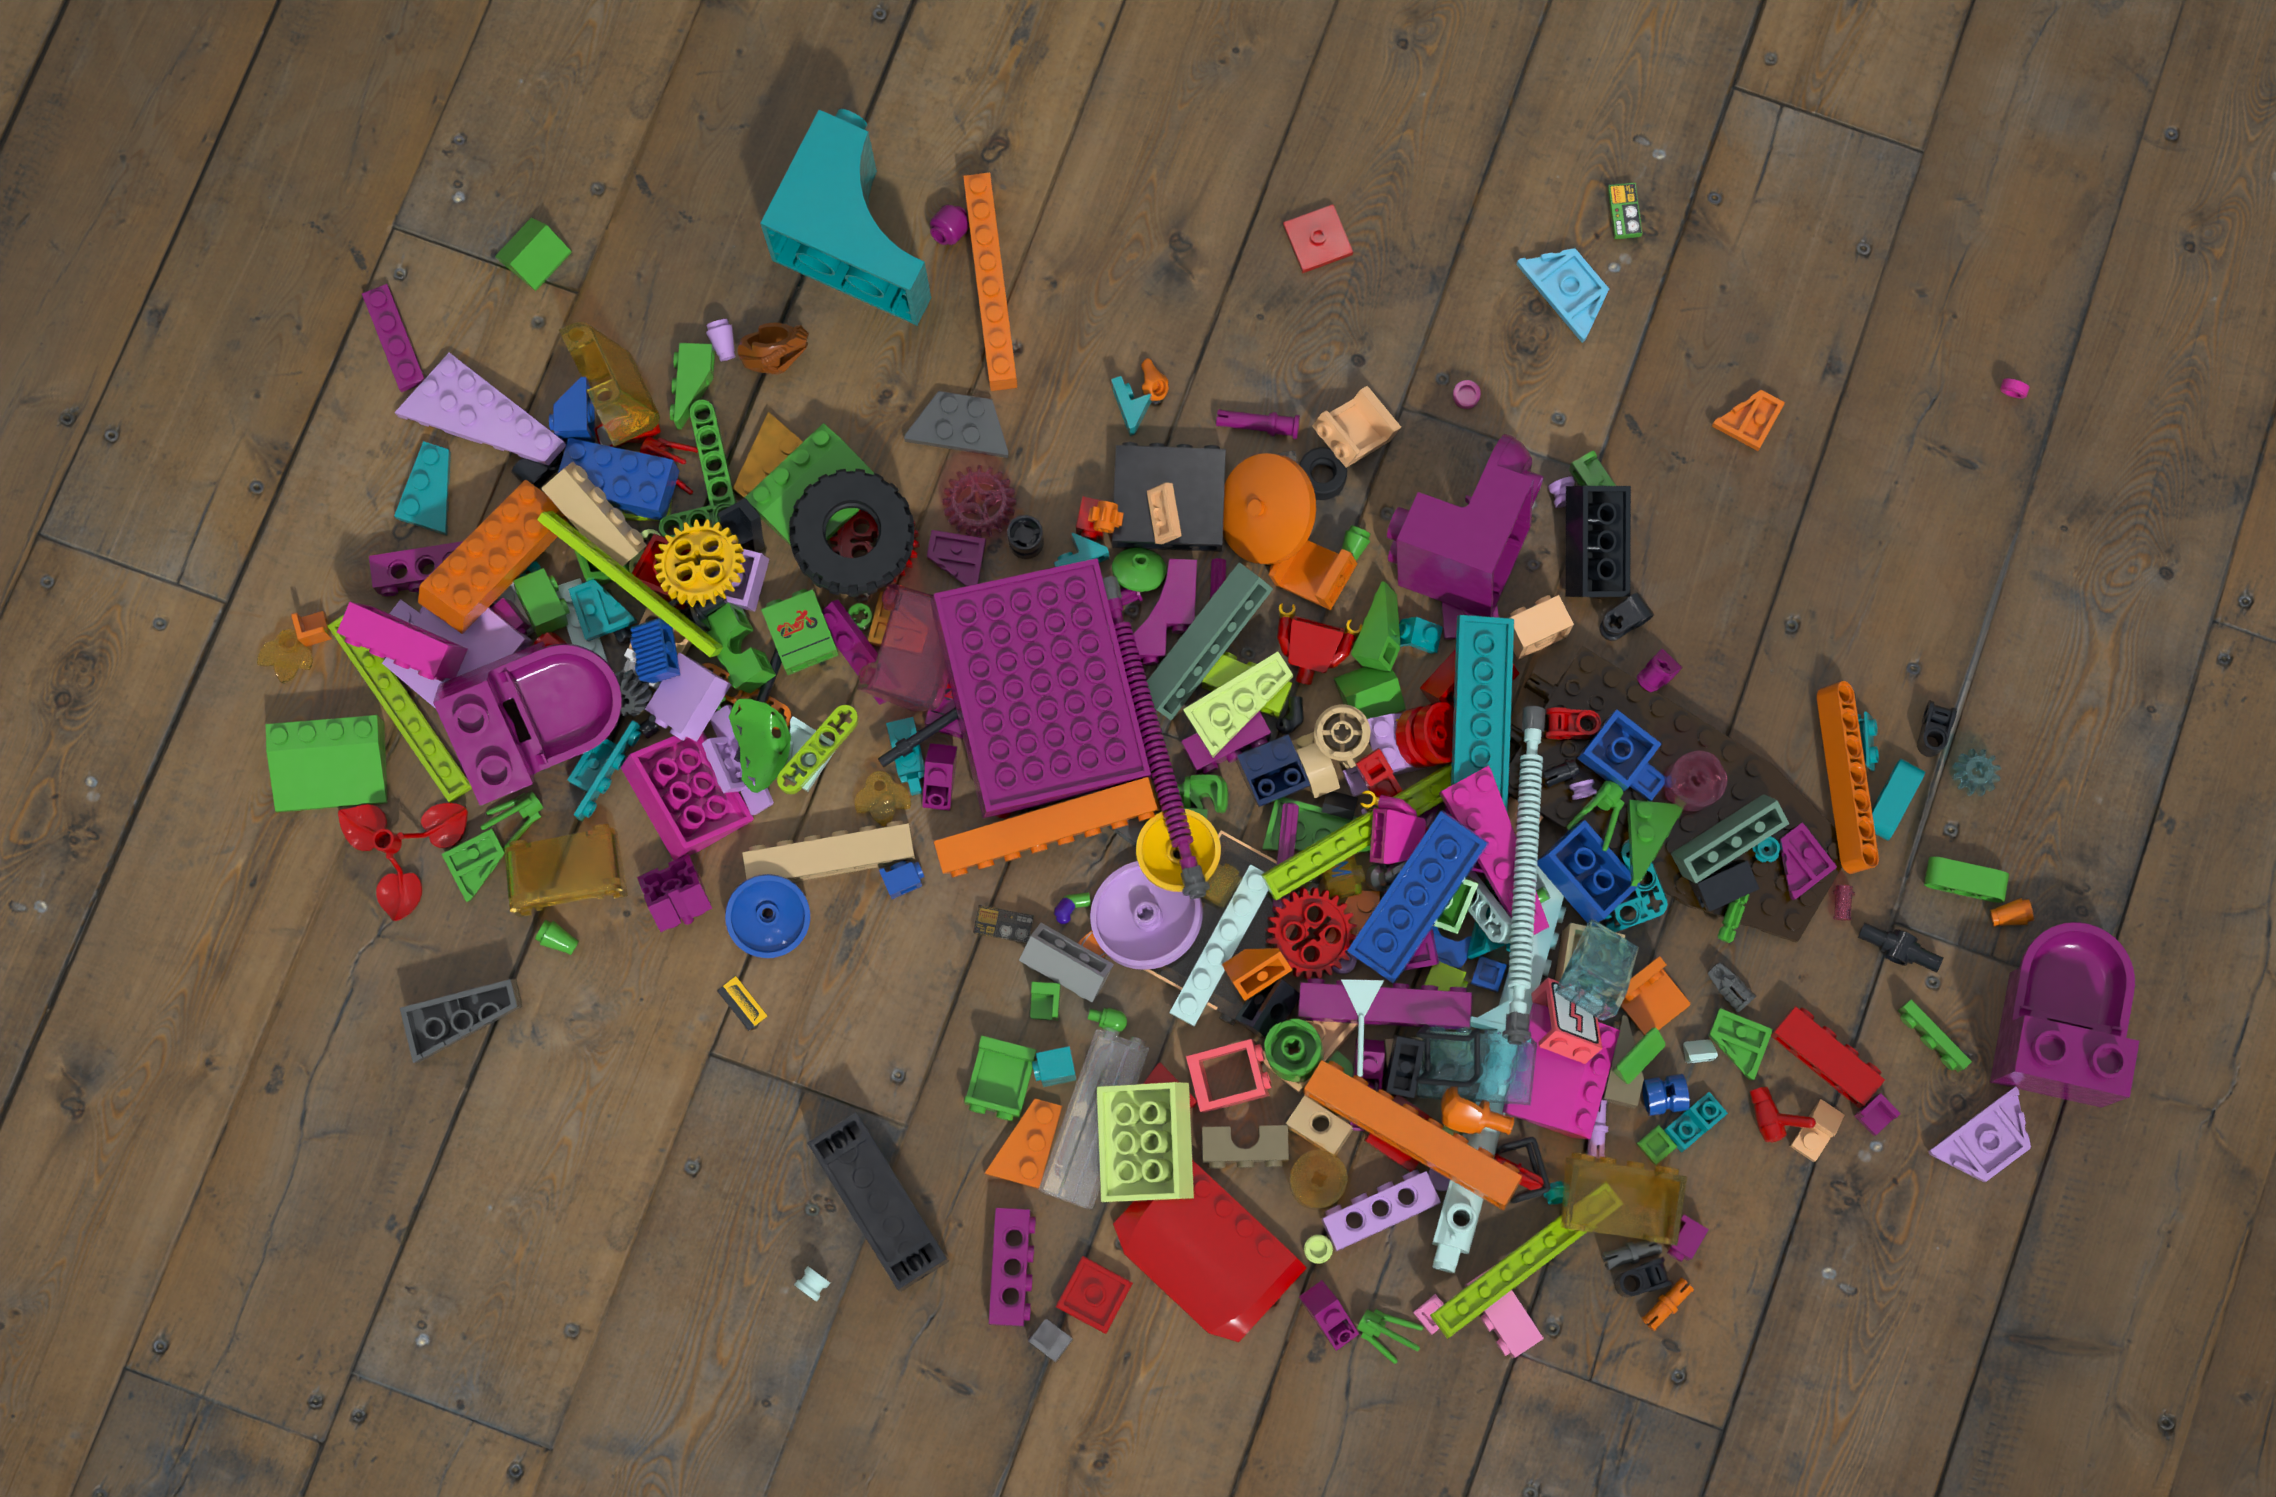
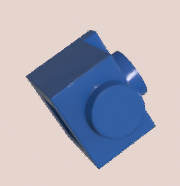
M901 861L890 867L891 871L887 873L884 868L879 870L891 899L922 887L920 879L925 877L919 862L906 863V861Z

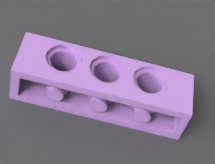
M1418 1169L1402 1176L1404 1181L1395 1186L1390 1181L1377 1187L1378 1193L1371 1197L1364 1193L1351 1199L1353 1205L1342 1209L1341 1205L1325 1211L1327 1217L1322 1218L1321 1221L1335 1252L1439 1205L1441 1201L1427 1171L1420 1174ZM1407 1189L1413 1194V1202L1411 1204L1404 1205L1399 1201L1398 1193L1400 1190ZM1382 1201L1386 1204L1387 1214L1385 1216L1379 1217L1373 1213L1372 1205L1374 1202ZM1356 1213L1361 1217L1362 1223L1359 1228L1354 1229L1347 1225L1346 1217L1348 1214Z

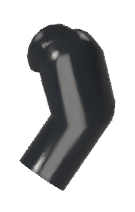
M1294 696L1289 698V713L1282 719L1279 718L1276 722V728L1282 734L1292 733L1303 723V697Z

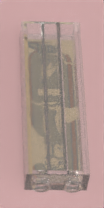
M1103 1027V1030L1096 1029L1038 1189L1040 1193L1091 1211L1094 1209L1101 1189L1097 1087L1137 1085L1150 1051V1047L1145 1046L1146 1041L1130 1036L1129 1040L1118 1036L1120 1032L1108 1027Z

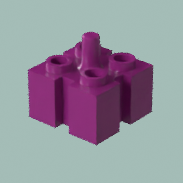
M689 854L669 862V867L659 871L656 868L637 877L647 907L660 932L678 926L681 923V919L685 925H689L694 921L693 917L701 916L706 911L712 909L702 880Z

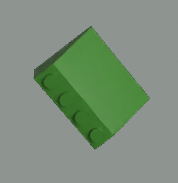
M823 423L744 498L757 511L761 520L791 546L789 537L790 517H792L793 507L797 499L801 498L804 494V489L809 484L813 485L822 475L827 474L829 476L835 474L836 470L846 469V471H855V468L863 469L865 473L874 475V472L839 436ZM847 508L836 512L827 524L826 539H830L860 509Z
M378 715L266 724V752L275 812L388 803L385 725Z

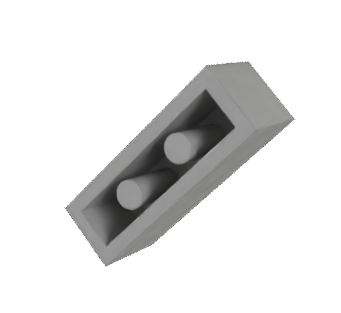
M1040 923L1032 933L1019 959L1029 968L1040 972L1055 983L1061 984L1075 992L1079 997L1085 998L1090 1002H1093L1099 994L1114 966L1113 963L1043 923Z

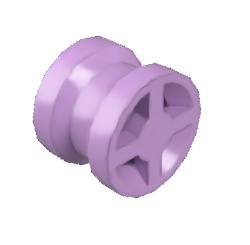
M1573 477L1559 479L1548 486L1549 492L1554 495L1555 500L1553 503L1556 508L1566 506V486H1574L1575 480Z

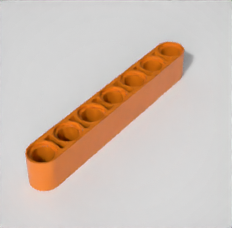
M1841 681L1819 689L1817 692V704L1840 861L1847 873L1854 874L1876 867L1879 862L1855 694L1848 682Z

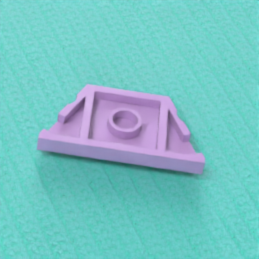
M2015 1086L1930 1149L1928 1153L1982 1182H1987L2031 1148L2029 1136L2025 1131L2026 1122L2024 1112H2021L2018 1088Z

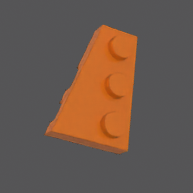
M1034 1099L984 1174L1040 1189L1062 1106Z

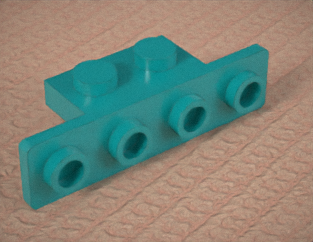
M634 720L631 721L618 744L605 739L595 748L585 752L567 779L569 783L587 792L574 813V816L581 822L584 821L585 817L589 818L594 813L597 807L595 801L600 793L605 794L612 782L610 777L615 769H621L627 756H625L628 748L630 746L634 747L641 736V732H639L640 725Z

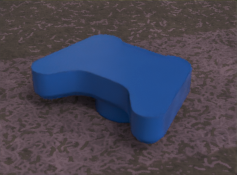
M1433 926L1439 961L1461 969L1468 958L1467 954L1471 936L1462 941H1454L1443 937L1439 933L1438 928Z

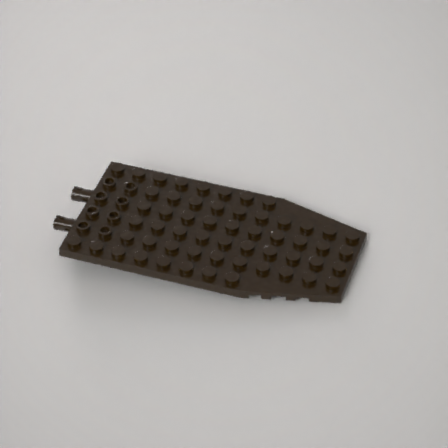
M1584 646L1580 648L1567 671L1554 686L1533 672L1525 683L1524 688L1544 699L1545 704L1542 708L1545 710L1555 707L1592 710L1601 718L1602 726L1610 714L1617 709L1661 743V746L1648 763L1667 777L1668 780L1651 802L1683 805V810L1669 836L1665 839L1653 864L1664 892L1683 905L1707 912L1705 907L1701 908L1695 893L1689 882L1691 881L1682 876L1671 855L1673 851L1763 794L1778 801L1789 822V825L1771 835V837L1778 841L1802 822L1837 868L1797 899L1792 900L1790 898L1781 851H1779V856L1775 861L1761 862L1755 857L1756 853L1751 848L1726 864L1728 865L1738 859L1748 860L1760 888L1749 894L1747 903L1743 905L1745 909L1739 924L1798 942L1840 872L1842 865L1836 828L1770 762L1658 692L1647 691L1639 684L1637 679ZM1545 711L1544 731L1541 733V743L1538 744V755L1543 757L1541 771L1564 763L1565 759H1574L1580 775L1575 776V780L1570 778L1550 788L1547 787L1544 781L1546 779L1542 776L1540 815L1568 832L1567 825L1594 797L1592 795L1573 800L1572 795H1574V791L1570 789L1569 785L1594 779L1595 783L1592 787L1598 791L1606 780L1577 759L1593 737L1585 740L1546 738V732L1549 731V715ZM1584 718L1580 720L1582 729L1585 731L1593 730V723L1589 719ZM1511 723L1510 742L1516 745L1515 749L1517 750L1509 761L1508 795L1518 801L1519 773L1521 770L1520 757L1526 754L1527 743L1524 742L1525 732H1522L1520 728ZM1630 786L1623 791V795L1620 798L1624 805L1619 812L1608 846L1624 865L1621 851L1624 842L1629 839L1627 811L1629 800L1648 801ZM1596 805L1578 824L1586 820L1604 841L1613 808L1606 811ZM1764 847V851L1768 852L1769 848ZM1647 871L1643 880L1650 883L1653 875ZM1729 903L1708 913L1724 918Z

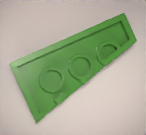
M1282 797L1275 800L1262 851H1278L1282 806L1284 803H1294L1299 806L1295 851L1304 850L1353 820L1323 813L1322 807ZM1371 845L1359 852L1370 853Z

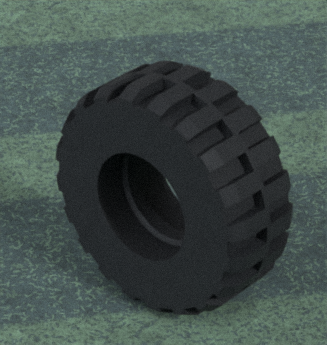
M855 468V471L840 469L836 470L835 474L829 476L827 474L822 475L813 485L809 484L804 489V494L800 499H797L793 507L794 511L789 523V537L792 553L800 570L812 580L813 584L819 588L823 587L829 590V593L835 595L847 594L849 597H858V594L867 593L869 595L877 592V589L883 586L887 587L898 574L903 572L913 550L914 519L906 498L902 497L899 489L893 483L889 484L879 474L865 473L863 469ZM857 508L868 512L874 518L878 527V539L874 548L866 555L858 558H846L835 553L829 546L826 539V527L830 518L840 510Z

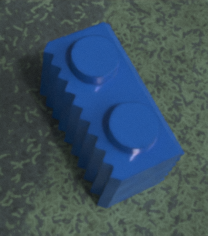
M658 618L631 627V645L637 659L635 671L640 681L657 683L681 675L673 628L669 624Z

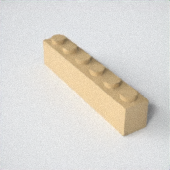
M893 821L887 823L885 828L876 829V826H865L859 828L860 832L849 834L847 830L833 832L832 837L822 839L820 835L805 837L804 842L793 843V840H784L777 842L776 847L766 848L765 845L749 847V851L742 852L746 879L763 874H773L785 877L792 882L894 865L901 861H916L911 828L909 823L904 824L903 821Z

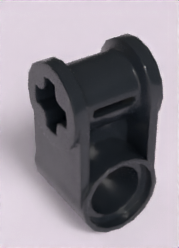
M561 451L549 466L522 458L512 468V474L521 483L526 479L539 489L559 470L564 454Z
M1636 592L1605 615L1600 625V633L1606 640L1616 641L1633 629H1637L1648 622L1654 616V613L1641 595ZM1611 623L1613 625L1617 623L1619 627L1617 628L1616 626H1613L1611 628L1609 624Z
M1928 701L1917 741V748L1922 755L1933 757L1945 748L1955 722L1957 708L1952 707L1948 709L1935 705L1934 701ZM1927 737L1935 738L1938 742V747L1931 746L1927 741Z
M1664 1257L1641 1264L1637 1268L1619 1274L1614 1283L1617 1293L1622 1297L1628 1298L1673 1285V1281L1668 1279L1663 1265ZM1626 1276H1630L1636 1281V1288L1633 1292L1628 1291L1624 1287L1623 1282Z

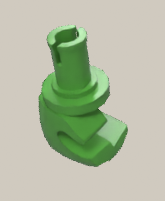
M1185 776V782L1177 784L1184 808H1191L1193 803L1197 809H1204L1201 799L1209 797L1214 803L1217 813L1226 812L1229 792L1228 785L1221 776Z

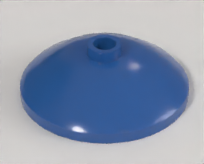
M773 874L754 876L741 883L731 894L725 912L726 927L734 943L744 952L760 958L779 957L795 949L806 936L810 925L809 904L802 890L791 880ZM765 908H770L773 910V914L767 917L763 915L762 911Z

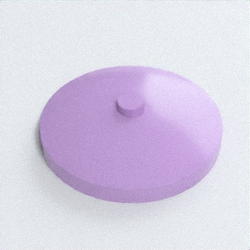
M1138 861L1117 869L1101 884L1092 902L1090 914L1091 927L1097 943L1113 961L1132 969H1155L1177 960L1192 946L1201 928L1203 907L1201 898L1190 899L1189 896H1184L1183 892L1167 891L1151 883L1142 873Z

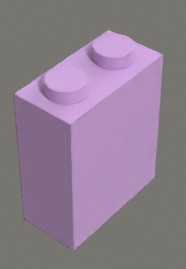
M679 652L678 662L681 675L662 680L645 710L656 717L655 723L664 728H667L669 725L672 728L670 733L684 741L688 737L697 741L732 684L697 661Z

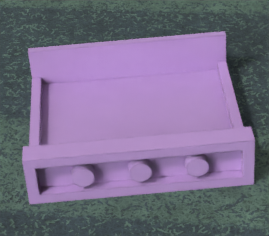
M423 606L420 609V616L415 622H411L413 625L468 648L457 676L526 649L533 643L527 635L518 632L490 607L463 634ZM386 657L382 664L435 708L433 701L439 684L443 682L420 676L418 674L419 671L400 667L393 663L394 660Z

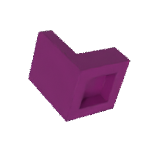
M1880 1093L1869 1100L1854 1116L1873 1136H1876L1893 1119L1897 1118L1900 1112Z

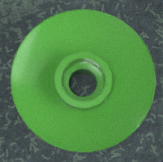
M1130 548L1120 552L1114 558L1112 574L1117 577L1121 586L1132 591L1145 592L1159 587L1164 582L1167 567L1164 560L1157 553L1145 548Z

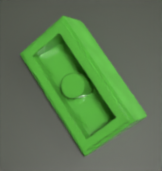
M1656 1027L1650 1029L1613 1068V1072L1626 1084H1630L1665 1047V1041Z

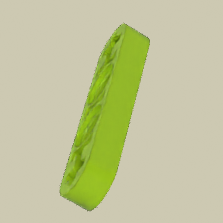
M850 705L837 707L780 771L777 782L779 788L784 793L795 794L799 792L856 728L859 718L853 707ZM849 712L852 713L850 715L852 722L850 724L844 722L839 727L843 733L839 735L837 730L830 726V724L833 722L837 727L841 722L839 716L841 713L845 715ZM831 732L834 734L835 741L831 746L820 744L819 739L823 733ZM804 754H815L817 758L815 765L812 767L803 766L801 758ZM795 764H797L802 772L807 773L804 777H802L801 773L795 777L797 784L794 787L792 785L784 786L786 784L784 777H792L797 772L793 768Z

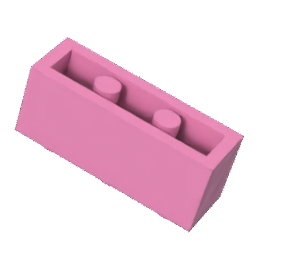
M1484 1273L1480 1274L1479 1276H1477L1476 1278H1474L1473 1280H1471L1470 1282H1468V1283L1465 1284L1464 1286H1465V1287L1469 1286L1471 1283H1473L1476 1279H1478V1278H1479L1480 1276H1482ZM1512 1290L1483 1311V1315L1480 1317L1489 1332L1494 1330L1499 1340L1496 1341V1344L1504 1356L1509 1354L1511 1358H1515L1544 1339Z

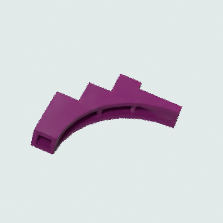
M1169 559L1167 579L1160 599L1147 620L1133 634L1143 664L1159 665L1166 655V631L1172 630L1174 634H1184L1195 620L1197 560Z

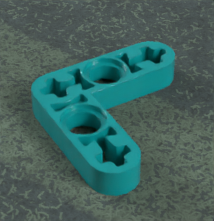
M1628 839L1624 842L1621 853L1626 868L1630 871V855H1627V852H1629ZM1653 861L1647 870L1653 875L1652 881L1646 885L1640 884L1635 889L1637 895L1625 899L1614 909L1616 919L1620 924L1615 925V921L1611 920L1606 923L1605 929H1602L1600 925L1589 927L1618 932L1665 913L1668 906L1667 897ZM1657 886L1658 889H1653V894L1656 900L1663 901L1659 903V909L1655 910L1653 906L1648 907L1647 904L1650 903V896L1648 892L1643 895L1641 891H1649ZM1624 906H1632L1636 910V916L1631 920H1625L1621 917L1620 910ZM1610 913L1604 920L1611 918L1612 913Z

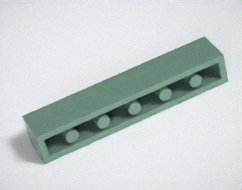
M1240 562L1147 680L1154 708L1169 720L1175 717L1273 590L1270 585Z

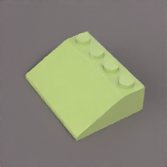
M1172 1082L1097 1087L1101 1202L1194 1198L1189 1083Z

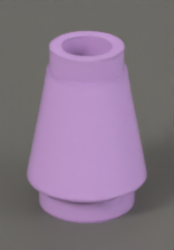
M721 319L707 324L708 331L706 334L720 361L735 358L733 330L728 320Z

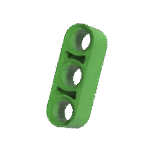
M1929 857L1924 886L1985 901L2003 903L2005 901L2009 873L1947 858Z

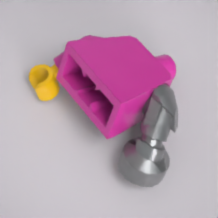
M1364 791L1362 794L1371 795L1373 801L1371 804L1360 803V805L1364 808H1371L1374 805L1378 806V808H1373L1370 862H1375V864L1368 868L1365 879L1367 885L1372 890L1385 892L1389 889L1428 830H1426L1425 819L1417 817L1416 810L1404 800L1381 795L1379 798L1375 797V794L1371 791Z

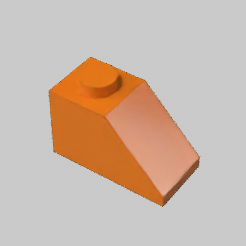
M1279 948L1244 949L1221 964L1244 1001L1292 971Z

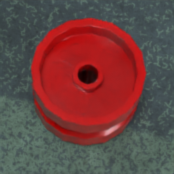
M1446 702L1428 704L1425 707L1410 708L1402 713L1397 721L1395 731L1396 743L1401 756L1408 764L1415 768H1428L1437 764L1452 763L1453 706Z

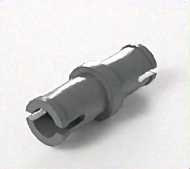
M1654 1236L1637 1243L1630 1241L1625 1243L1624 1247L1602 1252L1603 1262L1607 1261V1264H1605L1606 1269L1610 1270L1630 1262L1632 1265L1637 1264L1640 1259L1661 1254L1662 1246L1661 1244L1657 1245L1659 1238Z

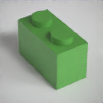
M542 568L513 580L515 592L537 638L542 634L553 632L568 625L566 615L570 614V610L565 599L559 600L556 594L559 588L553 575L548 577L545 569Z

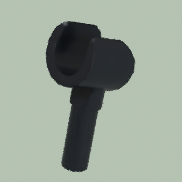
M651 715L649 719L640 724V729L647 739L660 731L655 723L656 717L654 715Z

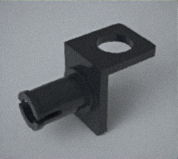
M718 595L716 596L715 605L708 599L706 600L705 607H702L699 601H696L694 607H691L687 599L684 603L687 604V607L680 612L685 616L692 613L695 622L708 632L712 630L708 621V614L726 605L728 601ZM677 597L668 602L673 607L680 604Z

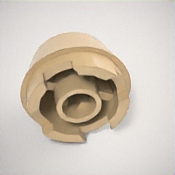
M1345 704L1334 705L1322 712L1314 728V737L1318 748L1329 758L1339 761H1346L1359 756L1366 749L1371 734L1366 716L1359 709Z

